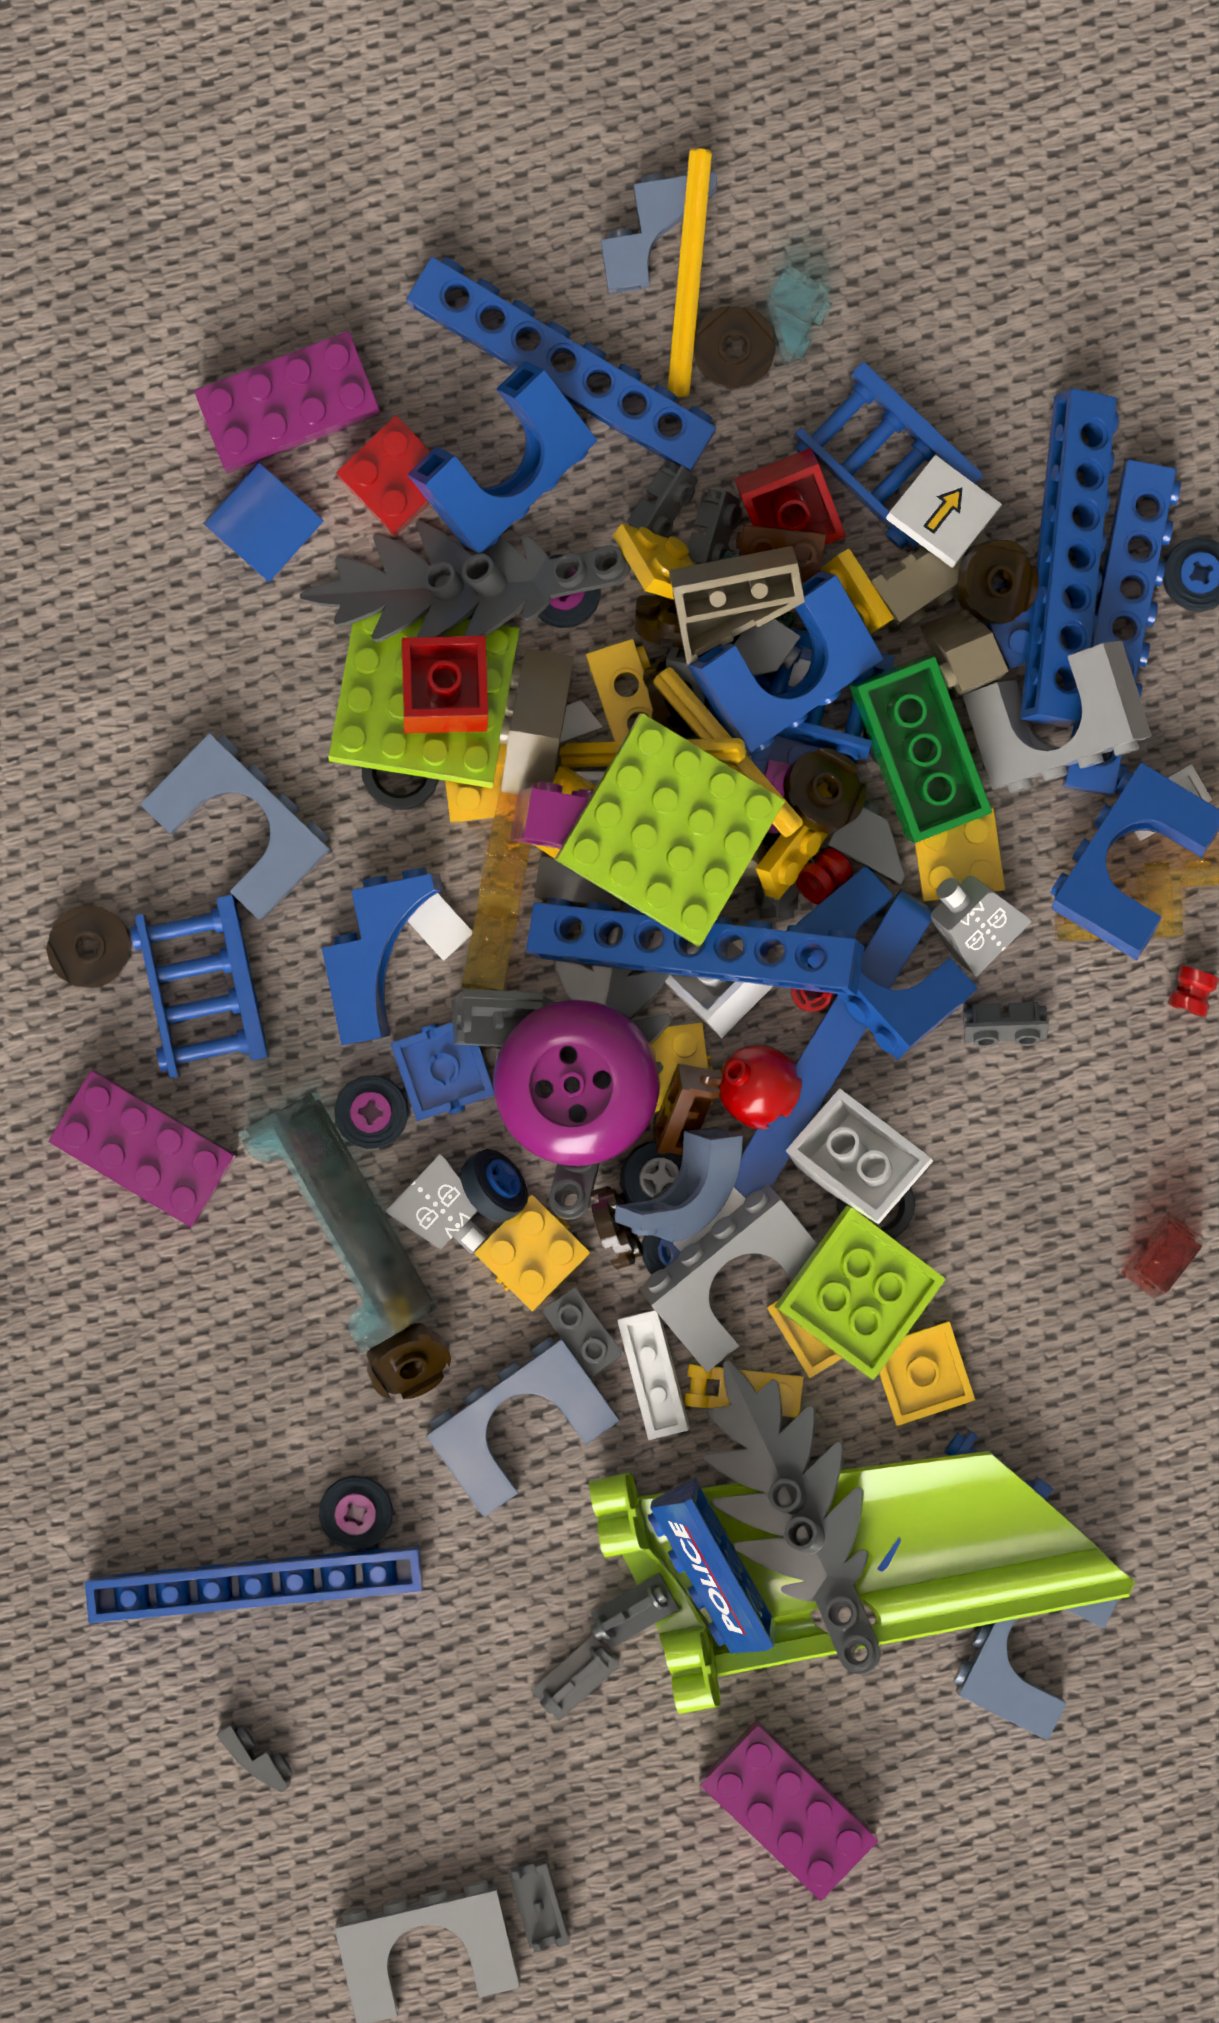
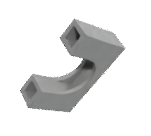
M1122 641L1102 643L1067 656L1081 698L1082 718L1074 737L1062 747H1056L1045 742L1034 731L1030 721L1020 719L1022 696L1017 680L997 682L963 695L992 790L1008 787L1010 794L1033 787L1032 779L1043 775L1044 781H1049L1069 774L1067 766L1078 763L1079 768L1082 769L1099 764L1104 761L1102 754L1114 750L1115 756L1130 753L1140 749L1138 741L1152 737Z
M767 1184L761 1190L751 1193L745 1199L743 1205L732 1214L719 1219L713 1225L711 1231L699 1241L686 1246L680 1252L679 1257L666 1268L654 1272L648 1278L646 1284L639 1290L705 1371L708 1372L739 1347L713 1314L709 1303L710 1286L721 1267L740 1255L758 1253L776 1260L793 1280L818 1244L781 1198Z
M480 1880L464 1885V1892L448 1896L447 1890H437L424 1894L423 1902L407 1905L406 1899H399L383 1904V1911L367 1915L366 1909H356L342 1914L343 1921L336 1922L334 1929L356 2023H373L398 2017L399 2006L389 1967V1953L393 1944L403 1933L421 1925L444 1927L461 1939L470 1957L479 1997L520 1988V1978L498 1884L488 1886L487 1880Z

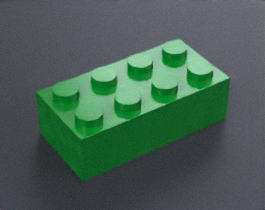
M923 655L869 676L859 682L849 684L868 738L872 740V749L907 840L917 843L992 813L935 656Z

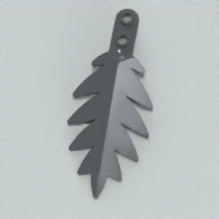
M417 521L416 527L431 566L409 548L376 533L373 535V540L386 573L365 563L337 557L335 563L341 580L308 589L300 594V598L304 602L315 605L339 607L334 619V623L338 627L361 621L383 610L371 636L375 642H381L418 621L425 614L427 616L417 637H442L467 619L474 611L475 613L464 636H486L515 616L523 607L522 618L527 622L531 621L546 609L552 598L617 585L628 576L631 567L620 548L613 545H606L597 550L578 554L568 553L559 558L550 559L544 550L529 537L522 538L527 560L502 537L491 548L485 549L481 554L475 552L476 555L471 556L463 547L440 530L423 521Z
M623 901L622 910H612V911H615V912H624V913H626V912H627V907H632V906H630L629 904H627V903H625V902ZM580 922L581 932H582V931H583V923ZM621 926L615 927L609 932L607 937L609 945L616 944L622 938L623 928ZM655 932L652 933L647 940L648 948L653 940ZM553 960L558 976L571 1000H590L606 1004L617 1009L630 1019L635 1017L652 1000L669 977V974L656 972L631 975L635 970L591 965L592 971L579 963ZM543 996L542 1007L554 1003L553 1000ZM666 1013L633 1020V1022L642 1030L651 1045L671 1023L672 1018ZM572 1046L563 1047L562 1049L572 1062L561 1057V1060L567 1064L574 1063L577 1059L576 1049ZM656 1062L659 1075L663 1070V1065L661 1062ZM600 1070L594 1076V1083L597 1087L605 1089L611 1083V1076L608 1072ZM570 1076L567 1079L566 1083L569 1084L567 1086L569 1091L575 1092L579 1090L580 1081L576 1077ZM544 1080L550 1088V1090L553 1092V1086L551 1082L548 1080ZM580 1104L573 1105L570 1109L571 1119L575 1122H583L587 1116L586 1108ZM600 1163L579 1167L557 1164L549 1196L550 1207L557 1216L572 1220L582 1216L587 1211L592 1198L590 1194L594 1190ZM570 1194H576L577 1201L575 1204L566 1206V1197Z
M727 1360L723 1363L730 1406L710 1408L707 1410V1415L728 1436L747 1449L704 1454L703 1460L730 1479L764 1493L714 1498L712 1504L729 1516L747 1525L782 1536L736 1542L734 1548L768 1569L803 1580V1582L783 1585L781 1591L788 1596L800 1600L816 1602L844 1668L855 1674L869 1673L880 1661L881 1648L855 1587L866 1566L868 1552L860 1550L848 1560L859 1529L864 1490L856 1487L828 1514L841 1472L843 1444L836 1442L806 1471L813 1446L815 1409L812 1406L806 1407L781 1432L782 1404L778 1381L772 1379L760 1391L756 1392L745 1375L732 1362ZM848 1607L851 1610V1618L847 1622L842 1623L839 1619V1612L842 1608ZM863 1645L867 1649V1656L864 1660L858 1661L855 1658V1650Z

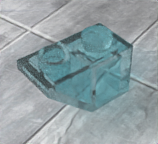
M788 265L785 267L767 299L765 306L774 332L780 361L786 366H789L793 358L801 361L812 339L806 336L813 322L819 325L822 324L832 306V303L826 300L830 292L829 288Z

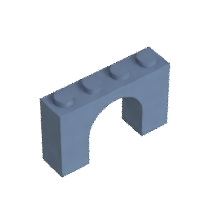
M209 733L140 805L170 834L174 835L205 802L215 796L236 793L255 800L262 807L269 821V844L262 858L230 892L255 917L263 921L331 851L324 844L329 837L313 821L305 826L295 816L300 809L283 792L276 798L265 787L270 780L253 763L246 769L235 758L241 751L223 734L216 740Z
M548 1337L530 1350L534 1356L523 1366H520L517 1361L511 1363L497 1374L500 1380L499 1383L489 1390H486L483 1385L479 1386L463 1398L466 1403L464 1408L454 1415L450 1409H447L429 1422L433 1430L427 1433L426 1437L483 1517H486L518 1494L517 1487L491 1452L487 1439L489 1419L494 1410L503 1401L520 1394H536L549 1399L563 1412L585 1445L620 1421L615 1411L593 1380L587 1375L562 1338L554 1342L551 1337Z
M1119 1599L1066 1610L1104 1629ZM1017 1619L981 1625L972 1642V1645L978 1648L971 1662L964 1659L954 1677L953 1682L959 1684L956 1692L968 1701L1049 1740L1067 1703L1063 1698L1022 1678L1012 1669L1007 1656V1639Z

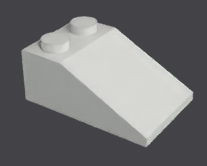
M662 931L655 932L648 949H655L661 944L663 940ZM742 940L734 941L729 945L727 949V957L729 959L736 958L742 953ZM689 941L687 953L694 954L698 952L702 945L696 946ZM669 974L665 981V984L721 1038L773 987Z
M840 1088L785 1150L800 1171L827 1192L877 1224L884 1219L933 1162L931 1157Z

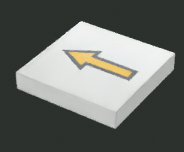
M935 455L892 508L886 519L953 568L994 517L1002 504Z

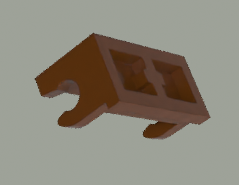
M677 1064L653 1126L657 1153L665 1155L667 1152L683 1155V1143L679 1140L684 1141V1131L701 1129L712 1099L717 1098L720 1093V1089L717 1087L723 1079L721 1071Z

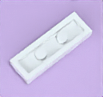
M655 1310L619 1318L617 1321L648 1440L688 1431L690 1425L662 1318Z

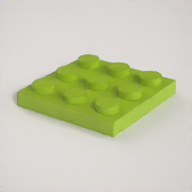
M846 1205L774 1307L865 1376L874 1380L946 1279L854 1208Z

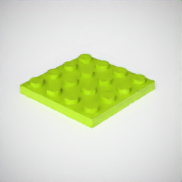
M383 610L373 616L353 623L329 750V762L493 788L500 749L502 724L505 718L520 628L502 625L486 635L487 732L404 733L401 643L402 638L417 637L427 614L411 626L381 642H375L371 636ZM465 619L442 637L464 636L471 620Z
M641 713L635 720L554 860L696 946H701L785 800Z

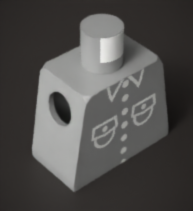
M973 875L966 877L961 883L955 878H948L941 882L936 894L942 902L931 914V919L953 958L975 977L1032 922L1011 903Z
M440 1154L386 1210L390 1216L439 1249H442L453 1237L471 1254L488 1237L470 1219L478 1210L470 1203L463 1190L460 1176L443 1154Z

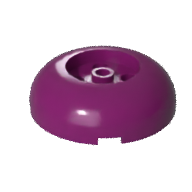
M576 999L554 1002L533 1011L523 1018L508 1034L502 1044L495 1063L493 1076L496 1106L510 1134L519 1144L534 1155L546 1161L566 1166H586L601 1163L621 1154L633 1145L651 1122L660 1092L656 1056L642 1030L617 1009L590 1000ZM565 1046H572L577 1051V1059L572 1064L564 1063L561 1060L560 1052ZM600 1070L608 1072L611 1076V1083L605 1089L597 1087L594 1083V1076ZM570 1076L576 1077L580 1081V1088L575 1092L567 1089L569 1084L566 1081ZM540 1080H548L553 1086V1092L547 1098L539 1096L536 1092V1085ZM580 1104L586 1108L587 1116L583 1122H575L571 1119L570 1109L573 1105Z

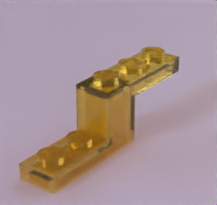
M502 781L461 988L503 991L526 880L532 844L510 840L518 794L501 792Z
M1211 861L1186 862V869L1170 870L1169 862L1144 863L1145 871L1135 872L1136 902L1162 917L1159 927L1152 938L1183 936L1181 887L1219 886V868H1211ZM1065 917L1064 924L1054 925L1055 942L1102 940Z

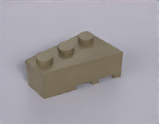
M983 530L970 547L990 541ZM923 547L915 554H911L900 561L899 565L886 574H880L871 580V583L894 617L890 621L894 629L904 624L907 630L928 616L924 611L926 607L935 601H938L943 606L958 596V573L966 552L956 565L951 568Z
M793 546L669 570L687 665L698 660L699 655L720 644L724 646L734 641L733 637L755 625L760 627L805 602L798 562Z
M963 608L920 626L930 652L937 660L951 701L962 697L964 694L997 682L1008 672L993 633L982 622L977 623L976 617L972 614L969 615L968 611Z
M525 648L523 664H514L510 688L517 689V692L509 691L505 716H511L512 720L503 719L500 743L507 744L501 792L518 794L520 790L531 788V783H553L574 656Z

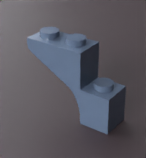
M688 169L681 171V177L665 179V174H651L641 177V183L634 184L633 192L640 233L633 234L632 229H621L609 232L608 239H601V252L608 295L649 288L648 258L651 249L661 236L683 220ZM716 171L710 172L708 199L716 192Z

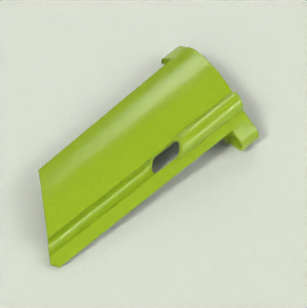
M989 1451L841 1470L833 1502L828 1511L829 1514L856 1487L864 1490L859 1529L848 1560L860 1550L868 1552L866 1566L855 1587L861 1602L869 1607L875 1615L876 1621L871 1626L879 1645L1130 1597L1136 1583L1075 1525ZM631 1472L589 1481L590 1498L598 1520V1536L604 1557L622 1555L637 1585L661 1573L680 1607L676 1612L655 1623L665 1652L668 1669L672 1675L673 1696L679 1714L720 1707L721 1696L718 1676L837 1654L829 1632L819 1628L811 1618V1612L819 1609L817 1603L800 1600L788 1596L781 1591L783 1585L803 1582V1580L768 1569L749 1559L739 1551H737L739 1557L776 1621L774 1647L767 1651L731 1654L726 1644L719 1646L708 1626L709 1623L713 1622L705 1607L699 1610L688 1591V1587L693 1585L685 1571L679 1574L668 1555V1551L673 1549L665 1535L658 1537L648 1519V1515L653 1513L650 1509L651 1501L665 1493L639 1496ZM740 1483L702 1488L733 1546L736 1542L782 1537L747 1525L729 1516L712 1504L714 1498L764 1492L749 1488ZM900 1537L901 1542L888 1568L883 1572L877 1569ZM862 1645L857 1647L856 1650L863 1649L866 1647Z

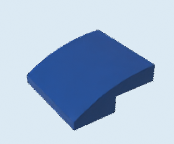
M257 462L203 524L266 581L270 582L324 520L264 466Z

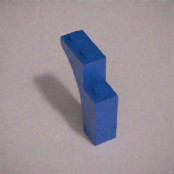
M426 867L403 871L402 880L388 882L387 876H379L362 880L363 888L351 890L361 940H358L357 933L333 937L334 945L322 948L341 1045L390 1036L385 1007V980L389 958L394 944L409 918L428 899L443 890L440 873L427 874Z

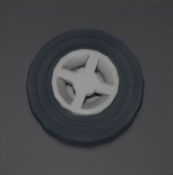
M655 1141L646 1142L635 1147L624 1159L620 1171V1187L626 1200L629 1203L653 1200L655 1194L672 1186L679 1174L683 1155L667 1152L665 1155L657 1153Z

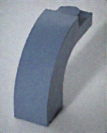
M718 1127L684 1131L682 1164L673 1185L656 1199L616 1205L615 1222L631 1227V1232L634 1234L654 1235L670 1242L684 1240L701 1231L718 1215L733 1190L741 1163L743 1136Z

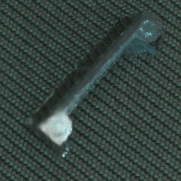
M317 1092L272 1113L238 1133L248 1153L254 1159L260 1162H272L280 1157L284 1159L363 1300V1304L357 1307L350 1315L348 1328L361 1353L399 1333L438 1308Z

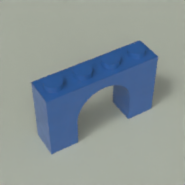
M524 361L496 388L497 392L521 422L525 432L526 445L524 456L519 467L511 477L492 487H479L455 455L437 446L407 474L461 544L479 554L485 549L494 546L500 539L501 534L514 521L524 517L528 513L530 506L543 493L553 489L557 485L559 478L573 464L583 460L588 450L598 441L546 371L527 361Z
M820 571L802 583L805 602L795 607L809 632L812 642V659L803 679L790 690L778 694H769L764 691L755 680L737 647L729 643L724 646L720 644L699 655L698 660L687 665L724 729L732 738L742 739L745 742L746 751L750 753L752 751L759 752L769 747L775 741V735L785 728L791 729L803 723L808 718L807 713L816 706L826 705L836 700L841 695L840 690L851 682H859L870 676L874 672L873 666L884 659L836 575Z
M1140 763L1135 773L1129 770L1126 771L1115 790L1121 795L1113 807L1108 804L1103 807L1093 824L1099 828L1091 841L1086 838L1082 840L1072 857V860L1077 862L1070 875L1062 872L1050 894L1055 896L1052 910L1136 961L1159 927L1162 917L1122 893L1113 884L1106 867V854L1119 838L1136 831H1152L1164 835L1202 858L1219 831V809L1143 763Z
M865 866L796 925L812 928V934L828 936V930L831 929L848 931L853 933L854 939L856 932L879 914L894 896L873 872ZM815 950L809 955L807 961L813 968L818 967L824 961V950ZM948 958L914 987L904 990L887 989L872 982L860 971L857 996L838 995L847 1004V1009L852 1017L859 1022H863L875 1035L877 1044L885 1052L891 1053L899 1060L964 1004L978 988L951 958Z

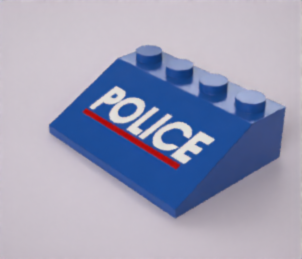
M696 1477L652 1500L650 1509L653 1513L648 1515L651 1526L658 1537L665 1535L673 1548L668 1551V1555L677 1572L680 1574L685 1571L693 1584L688 1587V1591L697 1608L701 1610L705 1607L713 1620L708 1626L719 1646L726 1644L731 1654L767 1651L773 1648L776 1621Z

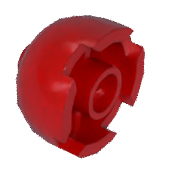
M749 1045L736 1050L726 1060L720 1070L723 1079L721 1084L718 1085L720 1089L719 1098L726 1112L749 1128L759 1130L770 1128L768 1124L775 1121L780 1115L787 1117L791 1114L799 1100L802 1088V1079L797 1076L796 1066L794 1065L796 1064L795 1060L769 1045Z

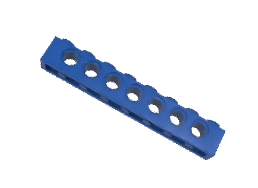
M431 257L406 298L407 305L515 370L524 361L544 369L568 402L666 461L673 462L679 467L682 465L690 473L692 472L716 432V427L710 424L713 420L710 415L695 406H691L688 411L675 403L678 398L675 394L660 385H656L652 389L640 382L642 375L631 367L621 363L617 368L604 360L607 355L605 352L588 342H585L582 347L570 340L571 332L553 321L545 325L535 319L533 316L536 312L523 302L515 299L510 304L498 296L500 290L488 281L479 278L477 283L465 277L462 275L465 269L453 260L444 257L440 262ZM455 289L465 291L469 295L468 303L462 308L450 307L445 301L450 291ZM491 310L500 312L505 318L503 325L495 330H489L481 324L482 316ZM524 332H533L539 337L540 343L536 349L524 351L516 344L518 336ZM557 354H570L576 362L573 369L565 373L555 370L551 363ZM595 374L605 375L611 382L609 390L602 394L590 391L587 381L591 376ZM631 395L640 396L646 403V409L639 415L628 414L622 406L623 401ZM671 416L679 420L682 429L677 435L668 437L659 431L658 423L664 417Z
M1075 388L1054 396L1036 564L1039 587L1031 612L1020 716L1022 720L1060 727H1069L1081 722V698L1067 656L1091 648L1092 636L1098 624L1095 603L1096 595L1099 593L1102 584L1099 564L1100 555L1103 553L1106 545V534L1103 532L1104 516L1110 505V493L1107 491L1108 478L1115 460L1111 449L1113 434L1117 429L1119 421L1118 412L1115 411L1117 397ZM1081 430L1088 435L1089 446L1083 442ZM1077 470L1084 476V486L1077 479ZM1073 510L1080 516V527L1073 520ZM1069 550L1076 557V567L1069 561ZM1065 591L1068 592L1072 598L1071 608L1066 604L1064 600ZM1060 632H1063L1068 639L1067 648L1061 644ZM1056 672H1058L1063 678V689H1061L1056 683Z
M1128 459L1123 464L1102 574V584L1095 611L1098 617V624L1092 636L1091 647L1107 642L1122 641L1139 696L1141 697L1142 683H1136L1139 666L1146 667L1149 656L1150 643L1144 642L1146 626L1153 627L1157 614L1158 602L1151 600L1154 585L1161 586L1166 562L1159 561L1162 545L1168 546L1170 543L1173 521H1168L1167 516L1170 504H1177L1181 481L1175 480V468ZM1137 499H1151L1156 505V515L1153 518L1141 517L1136 511ZM1140 538L1147 543L1149 553L1146 558L1137 559L1129 553L1128 542L1130 539ZM1131 578L1139 583L1141 594L1138 599L1130 600L1122 595L1120 584L1123 579ZM1116 619H1125L1131 623L1133 627L1131 639L1120 640L1114 635L1112 625ZM1080 723L1073 726L1071 739L1076 734ZM1112 750L1106 762L1082 769L1079 768L1078 763L1067 766L1069 774L1064 776L1062 787L1112 796L1115 794V788L1126 773L1127 765L1120 764L1122 755L1115 756L1114 750Z
M548 898L547 904L536 902L533 904L526 951L537 959L857 996L864 946L856 939H853V933L848 931L831 929L828 930V936L812 934V928L800 925H788L787 931L772 929V924L756 920H748L747 926L731 925V919L718 916L706 936L701 949L694 954H688V940L634 907H627L626 913L612 911V906L597 902H588L587 908L572 907V901L561 898ZM577 922H582V934L577 939L569 940L568 931L570 927ZM621 926L623 928L622 938L616 944L609 945L607 941L609 932L613 928ZM656 931H662L663 940L661 944L655 949H648L647 940L649 936ZM742 940V953L736 958L729 959L727 957L729 945L734 941ZM783 945L784 954L782 958L776 963H768L767 954L773 946ZM815 950H824L825 958L822 964L815 968H809L807 964L809 955Z
M419 1545L91 1576L85 1581L89 1623L419 1592L423 1588Z

